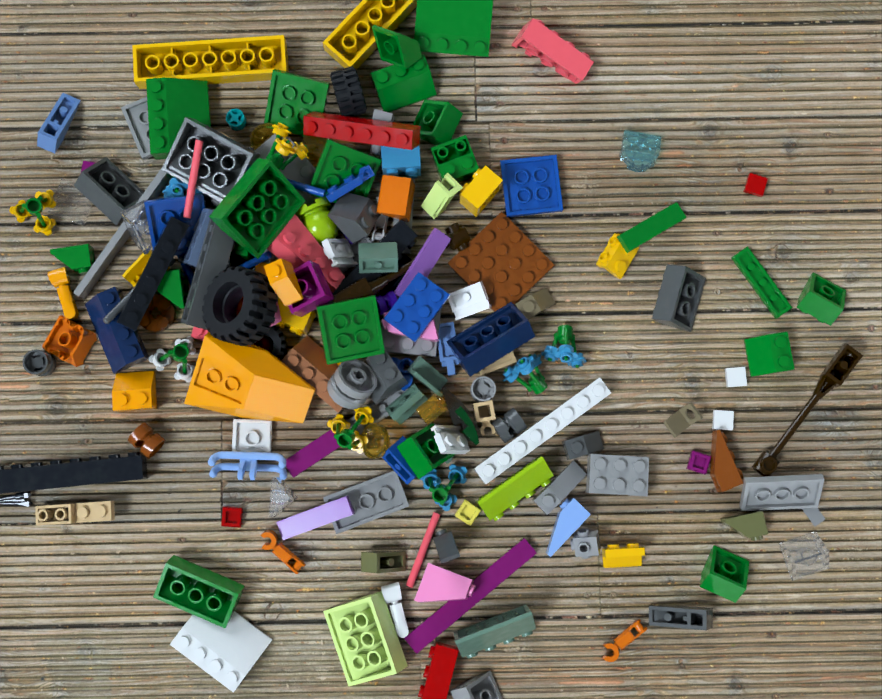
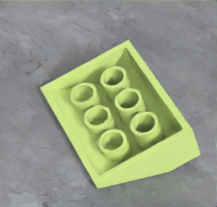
M382 591L323 611L348 686L394 675L408 667Z

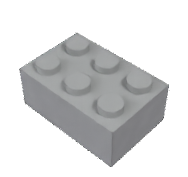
M588 454L586 493L648 497L649 457Z

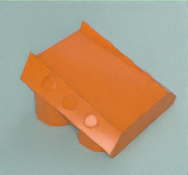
M60 315L43 343L42 348L59 357V359L78 367L84 364L83 361L94 342L97 341L96 333Z

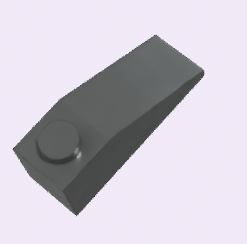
M447 529L435 532L436 536L433 537L441 564L460 557L451 530L447 532Z
M649 605V626L707 631L713 628V608Z

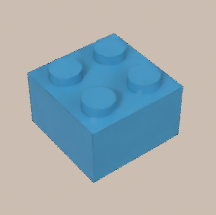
M381 146L383 175L411 179L421 176L419 146L413 150Z

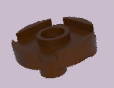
M154 294L140 325L151 332H163L175 321V306L163 295ZM155 308H158V311L161 312V315H157V318H154V315L151 314Z

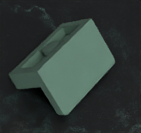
M396 242L358 244L359 273L398 272Z
M418 356L407 371L431 392L441 398L443 394L439 391L447 383L448 379L421 356Z
M413 384L385 409L390 417L401 425L428 401V398Z

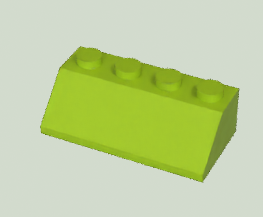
M539 456L480 497L476 502L489 520L494 519V521H497L504 516L503 511L507 508H510V510L514 509L520 504L519 500L524 496L528 499L536 493L534 489L540 485L543 488L552 482L550 478L554 475L544 458Z

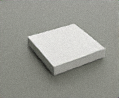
M233 419L232 451L271 452L273 421Z

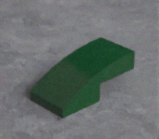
M460 406L455 413L467 425L462 432L476 446L479 443L476 429L468 414Z

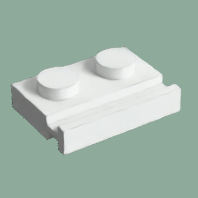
M327 238L321 242L324 247V254L333 262L331 264L332 267L352 268L358 265L353 260L355 256L348 239Z
M482 281L449 293L448 301L452 312L455 314V320L492 307L489 304V298Z
M435 425L431 428V431L435 432L434 438L441 454H466L470 451L466 437L459 431L461 429L460 426Z

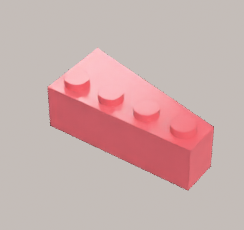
M533 18L525 24L512 43V46L518 48V46L526 50L525 54L528 56L539 57L543 65L548 67L554 66L558 74L575 84L583 81L594 63L588 54L578 51L573 43L563 40L559 33L545 27V24L539 19Z
M296 214L267 248L278 259L282 258L291 262L293 269L309 260L319 264L332 293L345 278V275L338 267L331 266L333 264L332 260L328 259L324 254L321 245Z

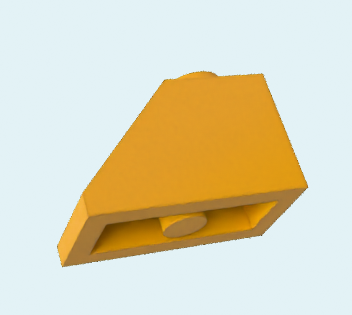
M280 258L264 266L269 283L284 306L287 307L304 299L291 262Z

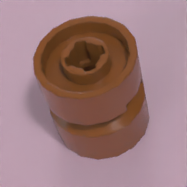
M146 422L139 425L128 438V442L135 448L140 447V452L148 459L153 457L166 442L158 433L154 434L153 428Z

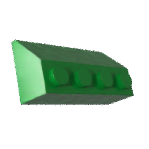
M173 555L164 566L153 598L226 628L239 603L245 585Z

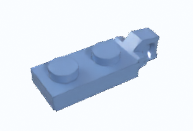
M454 322L441 323L438 334L440 340L438 341L440 362L442 367L447 366L448 376L456 375L455 365H459V361L446 341L456 336Z

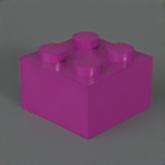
M309 260L294 269L304 299L288 306L291 314L303 317L315 310L316 306L326 304L334 299L319 264Z

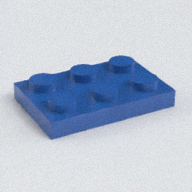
M418 272L384 320L416 343L446 303L450 294Z

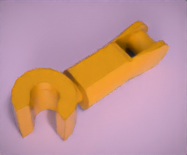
M66 266L49 271L47 273L48 278L57 290L65 317L72 320L76 319L79 316V312L71 287L66 285L70 283Z

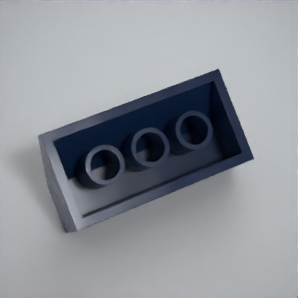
M115 286L96 294L85 304L113 374L149 360V355L138 329L134 331L116 322L120 313L109 324L103 322V318L124 298L122 291Z
M510 302L446 342L462 368L471 377L519 346L527 343L535 337V334L528 319Z

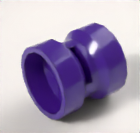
M392 290L386 292L383 296H375L380 315L390 310L397 302V297Z

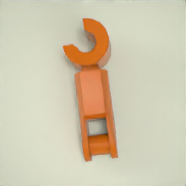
M266 530L260 535L263 538L269 537L271 539V543H265L262 549H273L272 553L295 574L299 573L298 570L302 566L305 567L306 564L281 542L277 543L278 536L276 532ZM291 558L296 560L293 565L288 562Z
M637 619L613 640V644H602L605 648L611 649L612 654L610 656L603 655L601 658L607 662L616 661L619 657V649L622 651L643 634L647 627H643L640 623L641 620ZM635 628L638 633L633 635L630 630Z

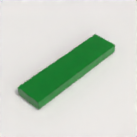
M676 202L620 234L617 238L625 251L629 253L687 217Z
M748 246L731 257L775 319L793 308Z

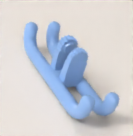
M219 451L211 455L208 460V465L213 466L209 473L212 478H215L217 473L223 470L238 471V480L243 479L245 471H250V480H255L257 471L278 472L281 480L287 478V470L285 469L287 464L286 458L279 453ZM219 459H240L239 463L216 464V461ZM258 460H275L279 462V465L258 464Z

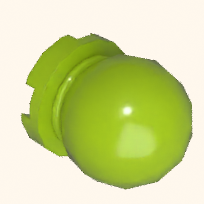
M327 197L314 199L316 203L308 207L305 203L295 213L321 246H323L322 241L327 238L335 239L339 232L337 225L328 216L330 212L328 209L331 203Z

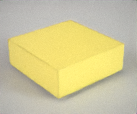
M464 500L454 516L471 526L481 509Z

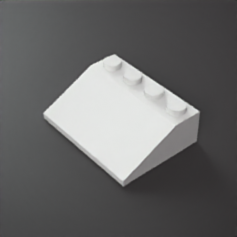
M234 611L226 628L192 615L170 645L234 692L273 639Z

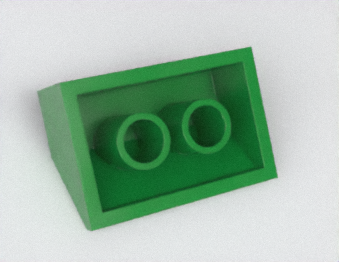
M422 54L420 60L407 69L391 65L371 72L374 88L381 107L385 112H392L437 96L431 71L424 54Z

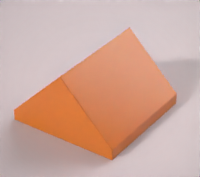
M382 175L376 213L410 222L415 191L413 180L407 177Z

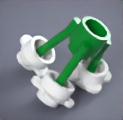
M190 336L182 340L177 339L175 341L176 346L167 353L163 349H157L154 355L149 356V362L156 366L157 371H162L166 365L171 364L169 356H172L175 361L182 362L177 365V373L174 374V378L190 383L195 366L188 364L186 358L188 354L194 355L196 353V349L193 347L194 339Z

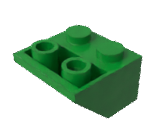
M466 135L430 148L441 181L445 174L449 173L459 183L473 178V174L479 169Z

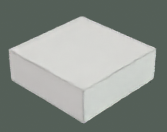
M745 367L725 368L727 388L747 386Z
M713 410L712 429L732 431L734 411Z

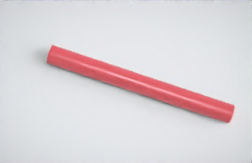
M195 140L183 214L184 218L191 219L203 141Z
M433 512L407 580L406 586L413 588L441 514Z

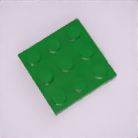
M274 69L264 126L274 128L272 124L277 125L278 122L285 123L289 127L288 131L293 134L318 140L320 137L303 135L304 115L311 112H325L330 83Z
M327 138L310 185L324 189L328 193V188L335 184L337 186L344 183L343 179L351 174L356 176L359 173L360 167L369 164L375 175L349 191V193L367 197L382 160Z
M375 295L316 306L327 365L385 353Z

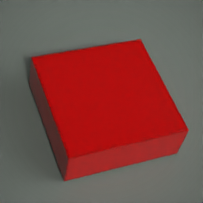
M749 173L743 192L762 197L768 178Z
M223 507L221 526L241 528L243 508Z

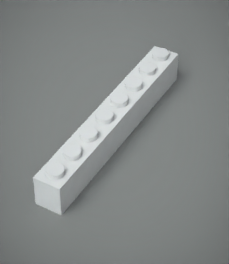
M601 378L596 379L480 463L474 470L484 484L489 483L610 395V390Z

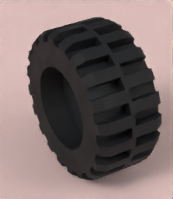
M242 266L229 267L227 270L221 271L219 276H215L212 280L213 283L207 288L208 292L204 295L203 299L205 303L202 306V311L204 312L203 321L206 323L207 330L218 340L239 346L252 345L257 340H261L264 334L268 333L271 329L270 325L274 323L275 312L278 310L276 305L278 296L264 274ZM243 297V305L237 315L238 304Z

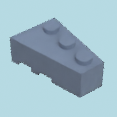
M203 208L193 229L195 232L192 240L187 241L185 245L188 247V250L184 257L180 256L178 262L196 268L210 221L211 209Z

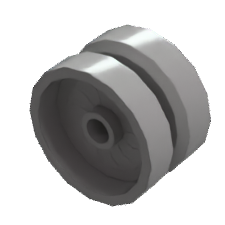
M360 360L341 362L329 379L327 390L333 401L341 407L358 409L363 406L377 387V377L371 367Z

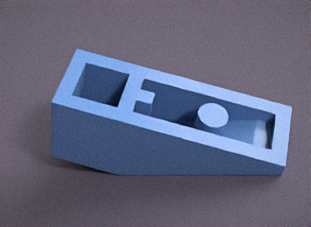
M65 93L61 94L38 131V147L54 154L56 153L65 138L81 100Z

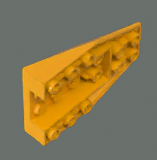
M208 332L204 336L184 404L247 419L304 423L316 389L268 350L253 344L239 346L214 338Z

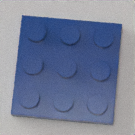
M557 155L500 160L506 217L563 211Z
M196 193L194 196L191 219L183 217L186 195L144 201L153 250L164 226L172 216L189 225L174 256L186 254L188 247L185 245L187 241L192 240L195 232L193 229L203 208H205L203 193Z

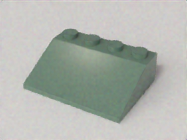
M525 604L455 631L454 639L462 658L466 656L469 659L477 656L478 651L483 649L485 651L495 649L496 644L501 642L504 644L511 643L515 640L514 637L522 635V637L533 634L532 630H535L536 626L532 612Z

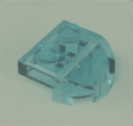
M624 130L619 153L620 160H623L627 168L634 172H645L648 168L654 167L660 153L661 136Z

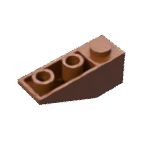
M720 429L712 432L710 476L717 492H724L743 484V474L740 468L736 467L734 463L736 460L732 450L728 449L726 444L728 442L727 437Z

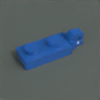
M369 164L360 167L359 173L356 176L351 174L343 179L344 183L337 186L335 184L328 188V193L325 194L328 201L333 202L374 176L372 168Z

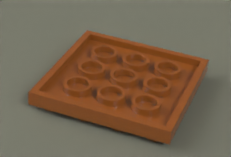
M503 212L498 214L468 243L469 247L457 253L447 263L468 286L483 282L493 312L510 302L515 304L555 266Z

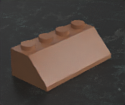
M306 336L288 352L281 362L316 389L314 393L341 414L345 408L334 402L327 390L328 381L338 368V364L327 365L324 349L309 336Z

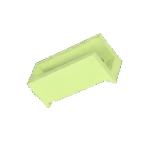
M447 173L441 182L439 180L435 182L421 207L435 219L446 210L454 195L463 187Z

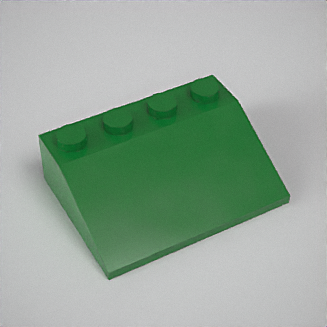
M417 0L414 39L419 42L421 52L489 57L493 0Z
M177 78L146 79L150 154L156 160L166 159L185 117L194 118L211 127L208 81Z
M257 158L209 217L222 231L255 258L259 259L306 200L271 160Z

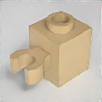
M493 401L472 404L476 424L482 423L480 428L481 435L485 436L484 429L486 427H489L491 433L495 434V428L490 423V421L496 420Z

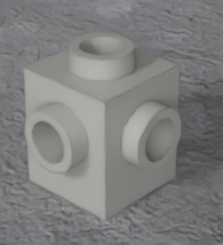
M580 529L574 533L570 544L571 550H575L576 557L588 559L593 556H599L601 546L598 530Z

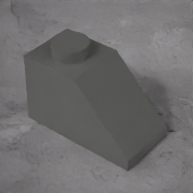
M599 431L562 441L567 460L604 449Z

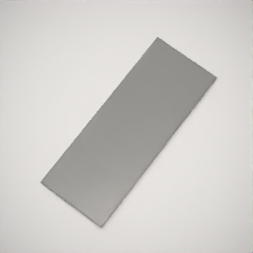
M802 508L815 527L825 520V517L818 508Z

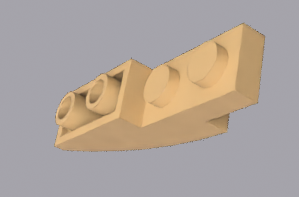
M114 501L35 506L36 526L115 520Z

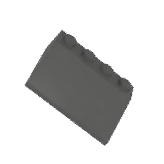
M185 117L161 170L188 184L195 140L203 141L196 189L221 202L257 158H259L260 154L194 118Z

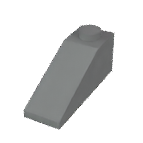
M573 460L532 501L544 514L548 515L587 474Z

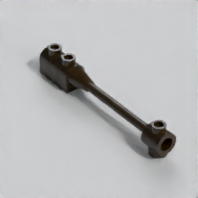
M456 222L444 229L445 235L451 238L446 248L458 249L460 252L469 247L467 242L471 238L463 225H459ZM414 259L398 268V272H391L369 283L366 278L359 279L334 294V299L330 302L334 303L370 295L376 296L389 282L405 274Z
M849 344L841 346L821 373L812 397L770 453L763 451L753 464L752 468L757 473L765 477L770 476L777 469L780 463L776 459L778 454L819 399L823 398L834 387L842 385L863 355Z

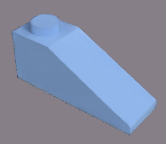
M566 498L560 504L561 509L558 511L546 550V554L550 557L591 515L574 498L570 500Z

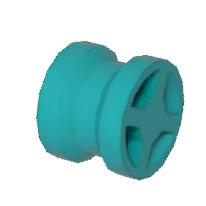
M231 109L227 112L226 122L232 130L240 131L245 128L247 121L241 110Z

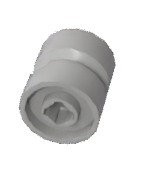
M486 376L476 378L470 387L471 396L477 402L491 400L496 393L494 381Z

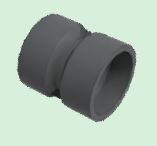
M38 349L31 350L24 355L23 367L30 374L49 376L55 371L56 360L48 352Z
M514 408L506 412L504 418L499 417L491 423L504 443L514 438V433L519 434L527 428L523 419Z

